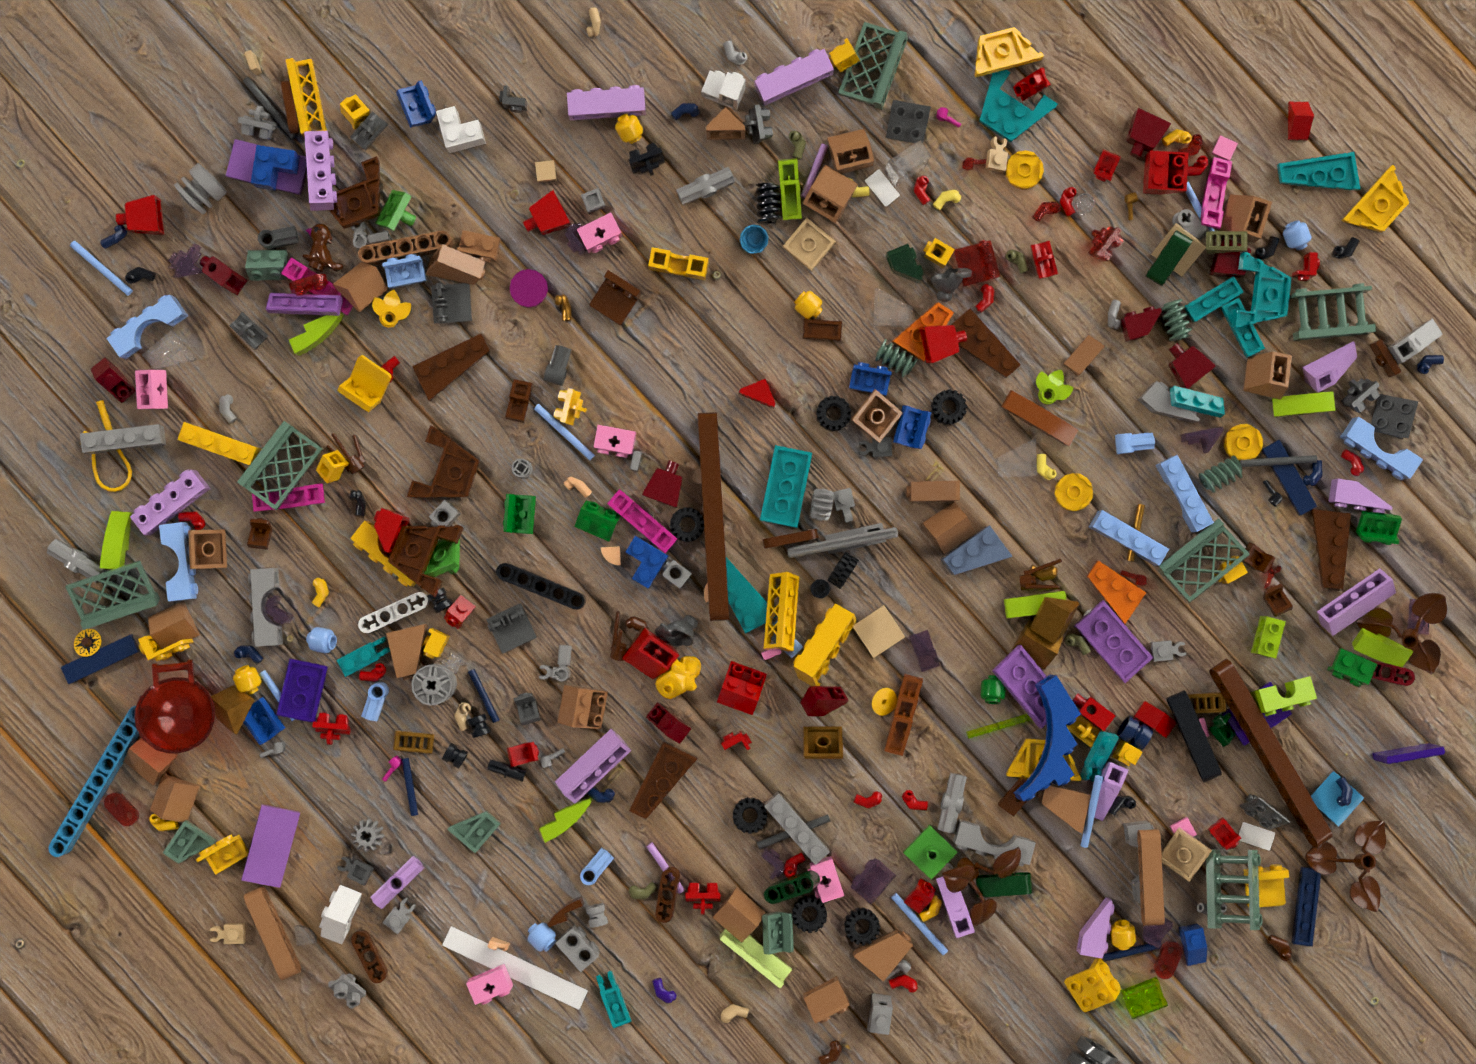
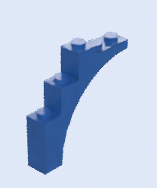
M1050 674L1035 684L1046 713V741L1042 756L1034 772L1022 786L1013 792L1016 798L1021 801L1031 800L1035 797L1036 792L1047 789L1051 782L1052 784L1063 786L1070 782V778L1074 776L1062 755L1070 754L1073 752V748L1078 745L1066 725L1076 722L1077 717L1081 713L1057 675Z

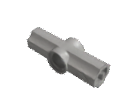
M727 167L711 175H702L696 178L694 182L676 189L682 205H686L699 198L705 199L714 195L718 190L734 184L735 180L731 170Z
M55 539L47 548V554L64 563L67 569L80 573L86 578L106 571V569L100 568L98 563L89 559L86 553L76 548H71L61 540Z
M950 773L946 792H944L940 808L942 810L937 827L938 830L954 833L958 813L960 814L963 806L966 776Z

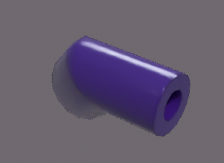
M662 978L652 980L655 994L665 1003H672V1001L676 1000V993L674 991L664 989Z

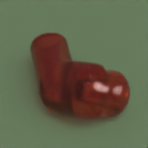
M1053 201L1043 202L1032 218L1040 222L1045 214L1059 213L1061 206Z

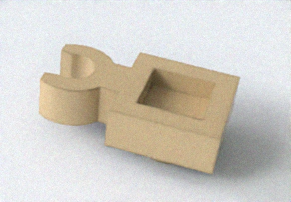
M996 136L991 139V147L993 149L987 151L985 169L1002 173L1006 171L1008 152H1004L1003 148L1007 145V139H1002L1001 145L997 143Z
M245 923L224 924V929L220 926H214L210 929V931L218 933V937L210 939L211 942L224 939V944L245 943Z

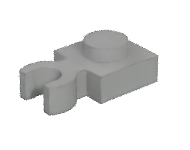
M1171 640L1151 642L1152 660L1154 662L1173 660V654L1185 656L1186 652L1180 653L1178 651L1179 646L1185 645V642H1176L1173 646Z
M407 897L401 901L400 909L395 906L383 921V924L396 934H399L411 918L407 913L412 912L416 907V904H413L411 908L405 906L408 900Z

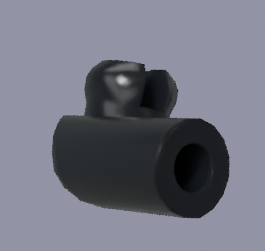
M1271 236L1267 246L1257 248L1255 251L1256 258L1264 260L1272 257L1275 254L1279 238Z
M1351 237L1346 246H1336L1333 250V255L1338 259L1351 257L1360 241Z
M351 490L350 499L356 500L355 516H365L366 500L362 491Z
M1118 796L1108 812L1115 816L1120 808L1133 809L1136 806V801L1131 796Z

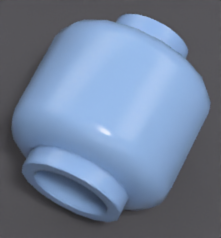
M1299 220L1287 224L1282 233L1287 247L1291 249L1296 248L1297 251L1308 246L1307 243L1312 238L1307 224Z
M315 627L307 634L306 642L310 650L326 654L335 648L337 637L330 629Z
M542 922L538 925L535 923L529 928L527 940L537 951L547 952L556 943V933L546 923Z

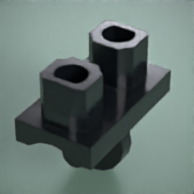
M651 143L646 146L647 153L641 155L637 149L630 151V159L628 160L633 174L640 171L641 173L649 171L650 176L654 175L653 169L658 168L659 164L665 163L661 147L658 148L655 143Z

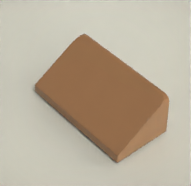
M1088 335L1064 362V365L1075 375L1079 376L1105 346Z

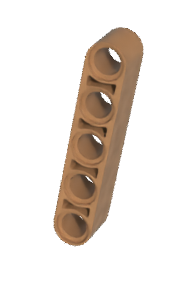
M436 231L365 245L359 249L358 256L362 262L373 266L387 262L389 258L405 259V256L409 254H417V256L434 254L441 246L439 241L442 237H448V242L445 246L450 248L453 247L454 241L446 231ZM425 240L429 241V246L422 249L421 243ZM410 244V250L406 253L402 252V247ZM386 248L392 249L389 256L383 255ZM372 251V258L365 260V254Z
M1158 829L1138 830L1137 842L1143 926L1164 925L1160 832Z
M261 886L244 894L247 908L279 978L285 980L300 973L301 965L266 888Z

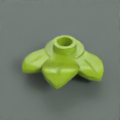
M1062 370L1054 371L1049 376L1041 371L1036 378V386L1039 389L1038 398L1043 404L1050 405L1056 400H1065L1073 391L1072 386L1064 385ZM1045 392L1050 393L1051 397L1049 399L1045 398Z

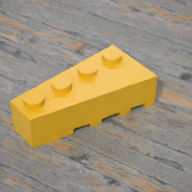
M836 603L827 610L822 624L819 623L817 625L814 636L806 641L804 651L801 655H797L793 662L798 679L810 686H820L819 678L822 674H827L830 659L836 658L839 653V643L845 642L856 623L855 614Z

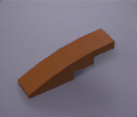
M1010 390L1001 406L1030 426H1034L1047 436L1055 438L1065 446L1071 445L1078 432V429L1012 390Z
M904 674L884 748L885 752L903 756L912 727L923 678Z

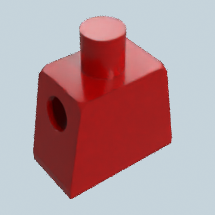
M554 190L530 206L529 210L533 217L523 221L527 232L538 227L542 235L572 226Z
M150 195L126 202L125 213L116 214L117 224H127V229L132 233L164 235L161 199L155 195Z
M954 325L919 327L926 363H935L958 353L960 350L958 343L967 341L966 332L964 330L956 332Z
M1077 694L1072 700L1076 707L1080 709L1081 716L1100 731H1105L1116 717V715L1092 697L1086 700L1080 694ZM1088 706L1094 708V714L1087 712Z

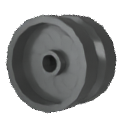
M1082 1035L1076 1043L1080 1051L1072 1050L1067 1058L1071 1064H1116L1118 1062V1058L1105 1047Z

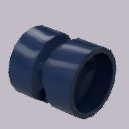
M1130 715L1124 719L1117 732V736L1125 742L1131 741V745L1140 751L1147 746L1153 735L1152 728L1145 724L1139 725V721Z

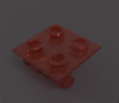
M983 240L978 244L954 250L958 268H968L972 271L970 277L963 278V287L1000 277L991 240Z

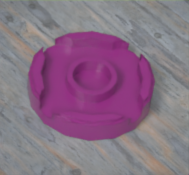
M531 269L521 270L511 280L510 293L514 301L520 306L526 308L537 307L547 297L548 284L543 275L538 271Z

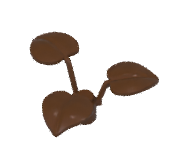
M1428 593L1418 597L1412 605V612L1419 616V619L1414 629L1408 628L1403 633L1392 624V614L1382 608L1372 609L1357 620V625L1360 629L1364 628L1376 635L1379 633L1389 637L1391 635V628L1394 629L1398 637L1402 638L1403 646L1413 650L1412 655L1408 659L1412 665L1429 674H1433L1437 669L1441 657L1440 647L1430 639L1421 643L1418 631L1423 619L1428 624H1437L1445 619L1447 603L1446 597L1443 594Z
M1384 821L1366 822L1356 829L1354 841L1358 846L1362 847L1361 851L1364 854H1358L1355 859H1337L1336 848L1328 842H1325L1318 848L1313 846L1310 848L1305 856L1306 861L1319 874L1329 875L1334 873L1337 869L1336 862L1354 863L1358 869L1364 870L1358 877L1359 882L1352 883L1350 897L1357 906L1373 912L1378 911L1381 898L1379 884L1373 877L1364 876L1376 865V859L1371 854H1378L1385 848L1386 834Z
M1019 847L998 856L993 864L994 870L988 869L978 862L974 864L968 857H964L958 862L957 868L942 873L946 887L952 893L963 890L968 885V881L972 884L981 900V903L975 904L970 910V918L974 926L987 921L997 909V903L993 899L985 901L973 881L979 875L978 869L993 875L998 874L1000 878L1011 875L1020 863L1021 850Z

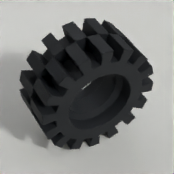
M948 389L940 392L933 398L931 413L934 414L933 418L937 419V422L943 423V425H952L963 419L967 412L965 411L967 405L965 404L966 399H963L961 393L959 394L956 390ZM945 400H951L956 405V410L951 415L944 413L942 410V404Z
M840 396L824 398L817 408V420L826 430H841L848 424L851 418L849 403L844 398H840ZM831 406H836L841 411V417L836 421L828 419L826 415L827 409Z
M684 507L672 515L670 529L672 534L681 541H695L704 531V519L699 511ZM685 517H690L695 522V527L691 532H684L680 528V522Z
M845 552L827 581L841 589L859 560Z
M753 797L741 799L733 810V822L743 833H757L760 829L764 828L763 826L767 822V810L759 799L757 800ZM748 808L756 810L758 814L757 819L752 823L746 822L742 817L744 810Z
M810 895V897L804 896L802 899L799 898L798 902H795L794 908H792V918L798 929H801L803 932L808 931V933H812V931L817 932L826 923L827 911L820 899ZM813 907L817 911V916L813 921L803 919L802 912L805 908Z
M855 908L856 911L854 912L851 910L850 915H847L845 917L846 921H844V929L847 936L857 945L859 943L862 946L865 943L871 944V941H875L877 939L876 935L880 933L878 918L871 910H866V908ZM861 919L869 922V929L865 933H858L855 930L856 922Z

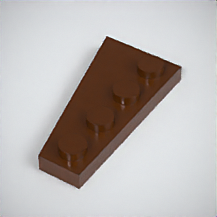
M971 308L951 324L955 326L956 332L962 330L966 332L967 341L958 343L959 347H962L976 359L978 358L984 362L985 365L1004 378H1007L1021 365Z
M479 334L412 366L428 401L435 398L438 393L446 389L455 379L463 375L467 369L486 356L490 349L483 335Z
M1312 509L1311 516H1313V530L1317 543L1316 552H1318L1319 557L1318 566L1321 587L1343 590L1351 513Z
M663 741L629 811L647 819L698 758Z

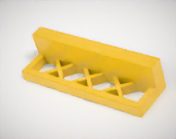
M293 58L285 59L301 135L305 138L304 132L311 131L310 125L314 119L321 123L322 130L318 131H327L313 60L307 59L296 62ZM309 65V73L306 77L302 76L298 67ZM307 82L313 85V91L310 96L303 92ZM310 101L317 104L314 114L307 111Z
M790 572L770 574L763 648L766 650L781 649L787 652L794 651L799 576ZM781 578V584L776 588V579ZM778 596L780 598L779 604L775 607L774 600ZM777 615L778 622L773 625L772 620ZM776 634V644H771V637Z

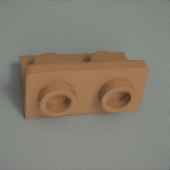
M462 230L460 244L456 250L472 257H477L485 263H490L497 260L501 239Z

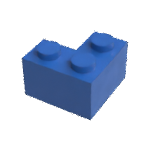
M256 145L251 184L256 188L276 191L278 172L297 175L300 155L294 150Z
M637 536L633 538L626 550L627 554L641 561L632 579L649 589L669 555Z

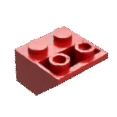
M1150 150L1145 155L1143 194L1164 195L1186 192L1189 153Z
M644 628L622 659L653 680L668 671L679 657V654L673 646Z
M731 661L717 703L753 715L767 674Z

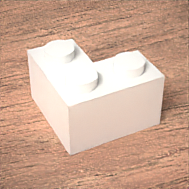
M709 71L701 91L702 97L737 110L745 92V79L737 72L732 74L727 72L725 76L721 71Z
M455 106L436 111L445 147L449 153L486 144L479 120L461 124L459 113Z
M342 885L339 886L337 892L333 891L329 900L331 903L329 907L325 906L321 915L322 920L319 928H322L321 937L343 944L350 930L352 918L360 904L362 893Z

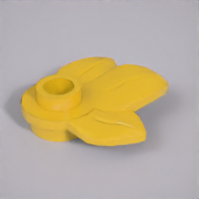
M395 290L388 292L383 300L377 297L373 299V310L379 315L380 323L387 328L394 327L398 320L405 319L411 311V303H400L399 296ZM386 315L392 316L391 322L385 320Z

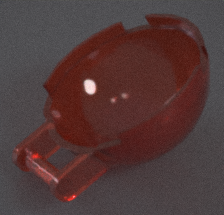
M193 659L183 663L164 665L153 663V685L142 696L140 695L135 708L137 731L143 741L157 751L175 754L190 751L202 744L212 730L215 721L214 701L207 689L195 681ZM188 670V678L172 677L160 681L159 673Z

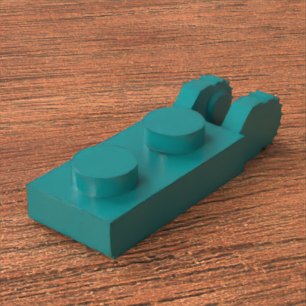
M384 636L374 642H370L339 658L337 662L344 676L347 677L389 653V647L379 653L375 649V646L381 645L387 640Z
M1099 732L1080 773L1082 780L1088 781L1090 778L1094 782L1095 775H1102V770L1119 739L1116 734Z
M611 970L608 971L607 976L612 987L605 988L601 975L596 976L600 988V995L614 1029L630 1023L632 1019L619 984L616 983L615 976Z

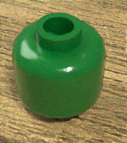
M989 675L988 679L981 681L980 695L985 700V703L995 705L1000 704V701L1005 699L1006 687L996 675Z

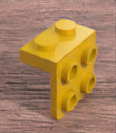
M360 355L357 358L350 378L339 385L337 391L369 413L381 403L391 380V374L364 355Z
M144 636L138 639L140 643L139 649L142 654L146 655L148 660H155L156 662L171 658L173 656L172 653L183 652L189 649V644L194 642L193 639H183L161 649L151 636Z
M231 834L199 852L200 857L195 860L198 863L206 858L216 875L247 857L249 850L240 835L233 837Z
M1272 864L1270 867L1265 868L1258 866L1259 907L1285 905L1284 878H1289V870L1280 864ZM1243 869L1244 876H1248V869ZM1245 884L1246 896H1249V884Z
M1102 958L1094 959L1089 969L1069 976L1064 981L1083 1012L1091 1011L1115 1001L1121 991L1119 982L1113 977L1109 966L1104 963Z

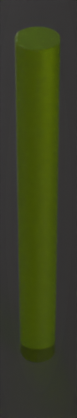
M1023 714L967 731L966 734L968 739L1032 719L1028 714Z

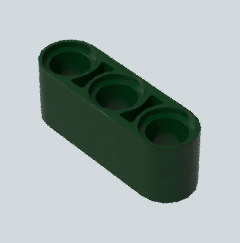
M1176 230L1145 277L1163 286L1193 240Z
M811 870L777 881L764 891V898L768 903L776 904L809 893L818 886L820 877L818 873ZM806 878L811 881V885L806 882ZM789 884L793 885L795 891L789 887ZM773 890L778 893V896L774 895Z
M1030 872L1012 873L1005 878H1000L998 874L979 875L975 879L976 886L983 897L1032 893Z

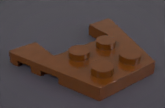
M377 156L361 162L367 180L336 191L337 203H334V210L329 211L343 229L380 216V161Z
M430 425L425 442L444 448L432 486L412 480L407 497H469L480 460Z
M439 525L438 527L402 526L388 562L436 598L442 581L425 575V571L438 539L458 544L464 528L460 525L449 527L445 525Z

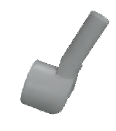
M285 742L273 743L274 749L260 753V758L285 752Z
M562 748L551 755L543 756L540 760L542 768L552 766L551 759L565 753V750Z
M901 960L886 979L900 970L906 974L911 969V964L906 960Z

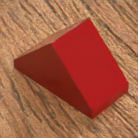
M1288 102V140H1308L1314 119L1309 102Z
M766 379L739 390V395L773 409L776 405Z
M1146 701L1142 703L1134 715L1136 719L1152 728L1164 738H1167L1176 725V722L1171 717Z

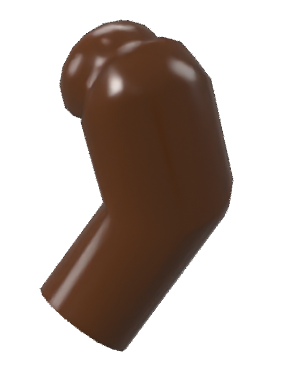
M633 616L626 620V626L629 629L640 630L644 626L649 630L646 621Z
M1270 935L1267 943L1277 947L1281 960L1289 961L1292 955L1289 943L1284 939Z
M834 1040L830 1042L831 1049L829 1053L818 1057L821 1064H829L838 1060L842 1052V1046L839 1041Z

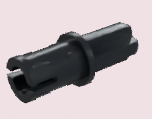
M490 760L487 767L489 771L504 775V778L507 776L523 782L526 770L511 767L510 763L507 765L495 760Z

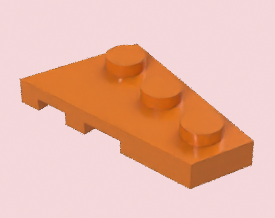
M937 302L891 342L924 362L925 355L919 327L947 325L954 312Z

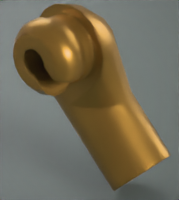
M564 294L556 295L555 304L562 305V321H571V305L567 296Z
M1032 565L1029 570L1036 568V566ZM1051 566L1048 569L1031 575L1040 581H1048L1056 578L1058 569L1055 566Z

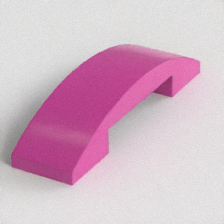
M1217 157L1212 159L1203 195L1201 225L1216 229L1221 228L1224 213L1222 208L1227 181L1230 178L1232 161Z
M292 257L281 272V274L314 295H341L343 298L341 312L347 316L353 308L333 286V283Z
M323 484L294 488L278 509L325 503ZM279 491L268 493L269 501L276 504L280 499ZM252 493L254 512L275 510Z
M620 489L607 503L664 553L677 541L673 534Z

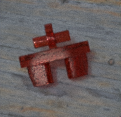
M1111 226L1107 229L1102 227L1100 231L1094 229L1091 232L1094 237L1091 243L1094 246L1088 254L1091 257H1098L1102 261H1109L1113 253L1108 250V247L1112 245L1118 248L1124 242L1120 235L1122 230L1119 227L1113 228Z

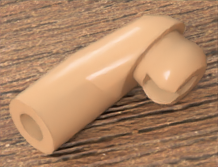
M572 476L568 477L564 482L568 490L575 487L585 498L592 493L583 481Z

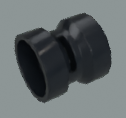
M817 579L811 584L810 591L814 597L824 598L829 594L830 586L825 580Z
M444 587L438 590L436 598L431 595L427 596L428 600L433 603V609L436 613L445 610L453 604L451 599L447 598V592Z
M485 714L467 720L468 726L472 728V738L491 732L490 727L485 723L487 720Z
M451 743L445 751L442 760L452 762L453 766L459 769L468 752L464 749L459 750L457 745Z

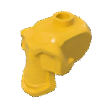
M684 656L680 662L676 659L670 669L656 679L655 686L659 694L666 699H673L686 691L695 690L697 688L695 679L699 676L701 670L700 660L694 656Z

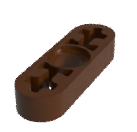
M290 80L281 81L289 133H299Z
M817 529L766 538L763 539L764 549L817 539L819 536Z
M667 867L661 875L655 916L662 923L669 922L675 911L680 881V872L675 867ZM671 872L675 878L672 879L671 885H667L669 883V876L666 875ZM663 891H671L673 898H664ZM665 904L668 905L666 909V913H668V915L666 917H664L662 913L663 909L665 908Z
M366 930L356 931L351 937V943L369 979L373 983L383 982L388 975V970L370 934ZM358 935H360V937L364 936V945L367 946L369 944L370 947H367L363 951H361V949L364 946L361 941L357 942L356 939L358 938ZM367 951L374 953L375 958L371 962L367 961L364 957ZM376 961L378 962V964L375 966L377 971L383 972L381 978L379 976H374V973L376 972L374 966L372 968L369 967L375 964Z

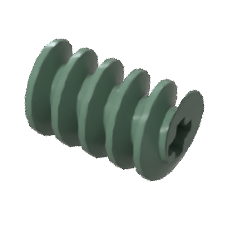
M1182 299L1166 303L1161 308V313H1166L1162 319L1169 320L1164 326L1171 327L1167 334H1173L1169 339L1170 342L1193 336L1187 334L1192 328H1185L1190 323L1187 320H1183L1187 313L1180 312L1185 307L1178 306L1183 301Z
M885 339L876 353L875 361L877 362L882 358L883 366L889 363V370L895 366V373L897 374L902 371L901 377L903 378L910 373L918 358L912 361V354L905 357V350L899 353L900 347L897 346L892 349L893 343L891 342L886 345L887 339Z
M1233 455L1231 459H1225L1224 463L1219 462L1217 466H1212L1211 470L1207 469L1204 471V474L1199 473L1198 476L1202 485L1207 490L1215 493V486L1222 489V482L1226 486L1229 485L1228 479L1236 482L1235 475L1240 479L1243 478L1242 466L1236 456Z

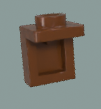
M264 518L250 519L251 530L247 542L248 548L268 550L273 530L270 522Z
M1249 542L1245 549L1250 553V556L1243 560V562L1256 571L1264 574L1267 573L1275 557L1265 553L1255 544Z
M1282 583L1270 585L1264 591L1263 599L1274 617L1293 608V605L1283 592L1284 586Z

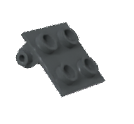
M893 100L886 138L923 144L931 106Z
M436 283V285L431 286L434 324L472 321L470 284L443 285V283Z
M1380 394L1371 425L1375 427L1374 432L1393 435L1398 439H1409L1419 401Z
M521 603L486 619L488 622L487 626L490 632L492 631L502 654L537 638Z
M1249 794L1246 797L1248 802L1239 805L1247 815L1255 818L1262 827L1268 830L1290 823L1287 818L1256 795Z

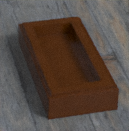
M804 319L803 339L841 341L842 321Z

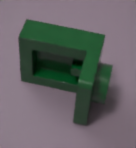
M1230 713L1216 716L1209 728L1223 747L1229 745L1236 735L1227 724L1232 716Z

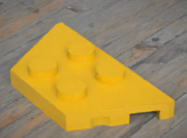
M1015 27L982 35L979 37L977 44L975 78L1040 61L1044 55L1042 52L1038 53L1031 47L1032 43L1027 38H1024Z
M1391 165L1341 221L1381 233L1386 230L1409 204L1408 198L1403 192L1402 183L1398 181L1395 174L1396 168L1394 165Z
M1026 738L1008 768L1006 776L1021 777L1023 775L1029 778L1042 756L1046 739ZM1062 755L1074 773V776L1070 779L1072 781H1081V776L1076 769L1071 755Z

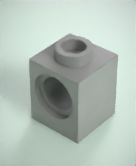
M444 500L429 516L432 520L430 523L434 527L439 525L449 527L461 513L451 503ZM446 511L448 514V519L445 522H442L439 518L440 513Z
M668 560L661 569L664 571L662 575L679 589L682 588L692 575L691 572L675 560L672 562ZM674 567L679 568L681 571V575L677 579L672 578L670 575V571Z

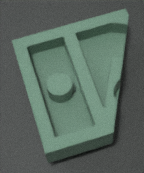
M488 811L456 823L447 830L476 853L501 822Z
M185 820L163 851V854L179 864L213 845L217 840Z

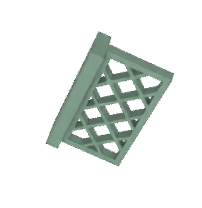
M864 22L854 48L860 61L847 68L838 94L874 105L875 108L882 110L908 41L907 32L900 30L896 32ZM870 29L874 30L877 36L867 41L864 35L866 30ZM887 35L893 36V42L885 46L881 38ZM879 40L883 48L872 52L869 44ZM867 46L871 54L860 58L858 54L859 49ZM885 51L887 55L886 61L878 64L875 56ZM873 58L876 66L866 70L862 62ZM861 64L864 72L854 76L852 68ZM878 69L881 74L880 78L872 82L868 73ZM866 75L870 83L859 88L856 80ZM854 81L857 90L851 93L844 91L846 85ZM872 87L874 91L872 99L864 97L861 91Z
M283 421L237 483L277 511L323 449L290 424ZM294 432L299 436L300 444L289 446V437ZM312 445L317 449L312 456L305 457V446ZM300 447L302 458L291 459L290 449ZM287 449L288 460L278 461L277 453L279 450ZM302 461V470L293 472L292 462ZM289 462L290 473L279 474L278 464ZM268 465H275L276 475L266 476V467ZM291 476L289 487L281 488L280 477ZM277 478L278 488L268 490L266 479ZM263 480L265 490L255 491L251 487L256 481ZM279 491L280 499L276 504H273L269 501L268 493Z
M1218 518L1213 524L1209 525L1159 566L1158 571L1169 580L1188 603H1191L1250 556V553L1224 527V523ZM1224 533L1228 537V545L1216 544L1217 537ZM1205 546L1214 547L1213 557L1201 556L1202 549ZM1216 547L1228 548L1227 558L1215 557ZM1230 548L1239 549L1243 555L1238 559L1229 558ZM1190 558L1199 559L1198 569L1186 568L1187 561ZM1201 559L1213 560L1212 570L1200 569ZM1215 560L1227 561L1226 569L1223 571L1214 570ZM1175 570L1184 571L1183 581L1174 580L1170 574ZM1186 571L1198 572L1197 582L1185 581ZM1200 572L1212 573L1211 580L1208 583L1199 582ZM1185 584L1197 585L1196 592L1192 596H1189L1184 591Z
M141 561L68 584L65 587L82 620L80 624L83 630L157 606L160 600L158 592L154 591ZM137 567L140 573L139 578L127 575L128 571ZM116 574L123 577L120 585L109 581L110 577ZM125 579L136 583L133 590L122 586ZM99 581L104 583L102 591L92 588V582ZM138 584L145 586L149 593L140 594L135 592ZM107 585L118 589L115 597L104 593ZM80 587L85 589L86 592L81 597L74 593L73 588ZM120 590L131 594L130 598L126 601L117 598ZM88 591L100 595L97 602L86 599ZM101 597L113 600L111 606L106 607L99 604ZM83 602L94 606L93 611L85 614L82 609Z

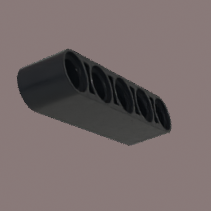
M502 563L497 567L496 574L503 581L575 610L583 608L586 604L584 594L509 563ZM505 566L511 570L508 577H504L501 573L502 568ZM523 573L529 578L526 584H521L519 581V577ZM539 581L546 583V589L543 592L537 589ZM557 588H561L564 591V596L561 599H557L554 595ZM575 595L580 596L582 599L580 606H575L572 603V598Z
M1183 690L1167 697V703L1202 781L1205 783L1221 776L1220 767L1186 691Z

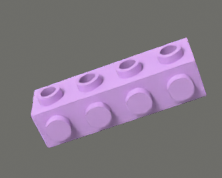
M819 49L813 50L808 54L809 56L803 59L798 57L791 61L792 64L778 66L774 69V72L768 75L767 73L759 75L754 82V86L763 105L766 106L833 75L834 68L825 49L820 51Z
M638 85L629 86L627 89H621V87H610L609 90L592 88L590 91L585 92L581 89H575L571 93H567L568 116L570 120L620 117L623 114L646 115L644 87L640 88Z
M305 131L310 211L334 210V203H337V192L332 189V185H336L335 173H331V167H335L334 155L330 156V150H333V138H329L328 131Z
M185 470L179 475L180 478L177 481L168 483L164 487L165 490L163 492L154 494L149 498L150 502L145 506L137 507L133 511L134 514L130 518L143 535H152L159 529V525L166 524L211 489L196 470Z
M1379 568L1318 610L1317 614L1320 624L1334 636L1394 595L1396 591L1393 579Z
M610 729L563 773L555 783L564 796L576 804L631 752V749L616 732Z

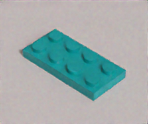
M775 445L760 521L798 528L812 452Z

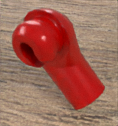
M925 175L918 177L914 186V194L923 206L931 200L925 192L929 183V179Z
M1074 187L1066 188L1060 198V204L1067 217L1075 213L1071 204L1074 196L1077 194Z
M984 284L981 287L983 300L975 306L980 313L994 302V288L989 284Z
M179 512L178 519L180 522L190 521L195 526V530H202L205 527V520L198 512Z
M906 790L902 794V799L909 809L927 811L928 801L917 800L911 790Z
M875 791L868 798L856 794L853 803L870 809L882 802V794Z

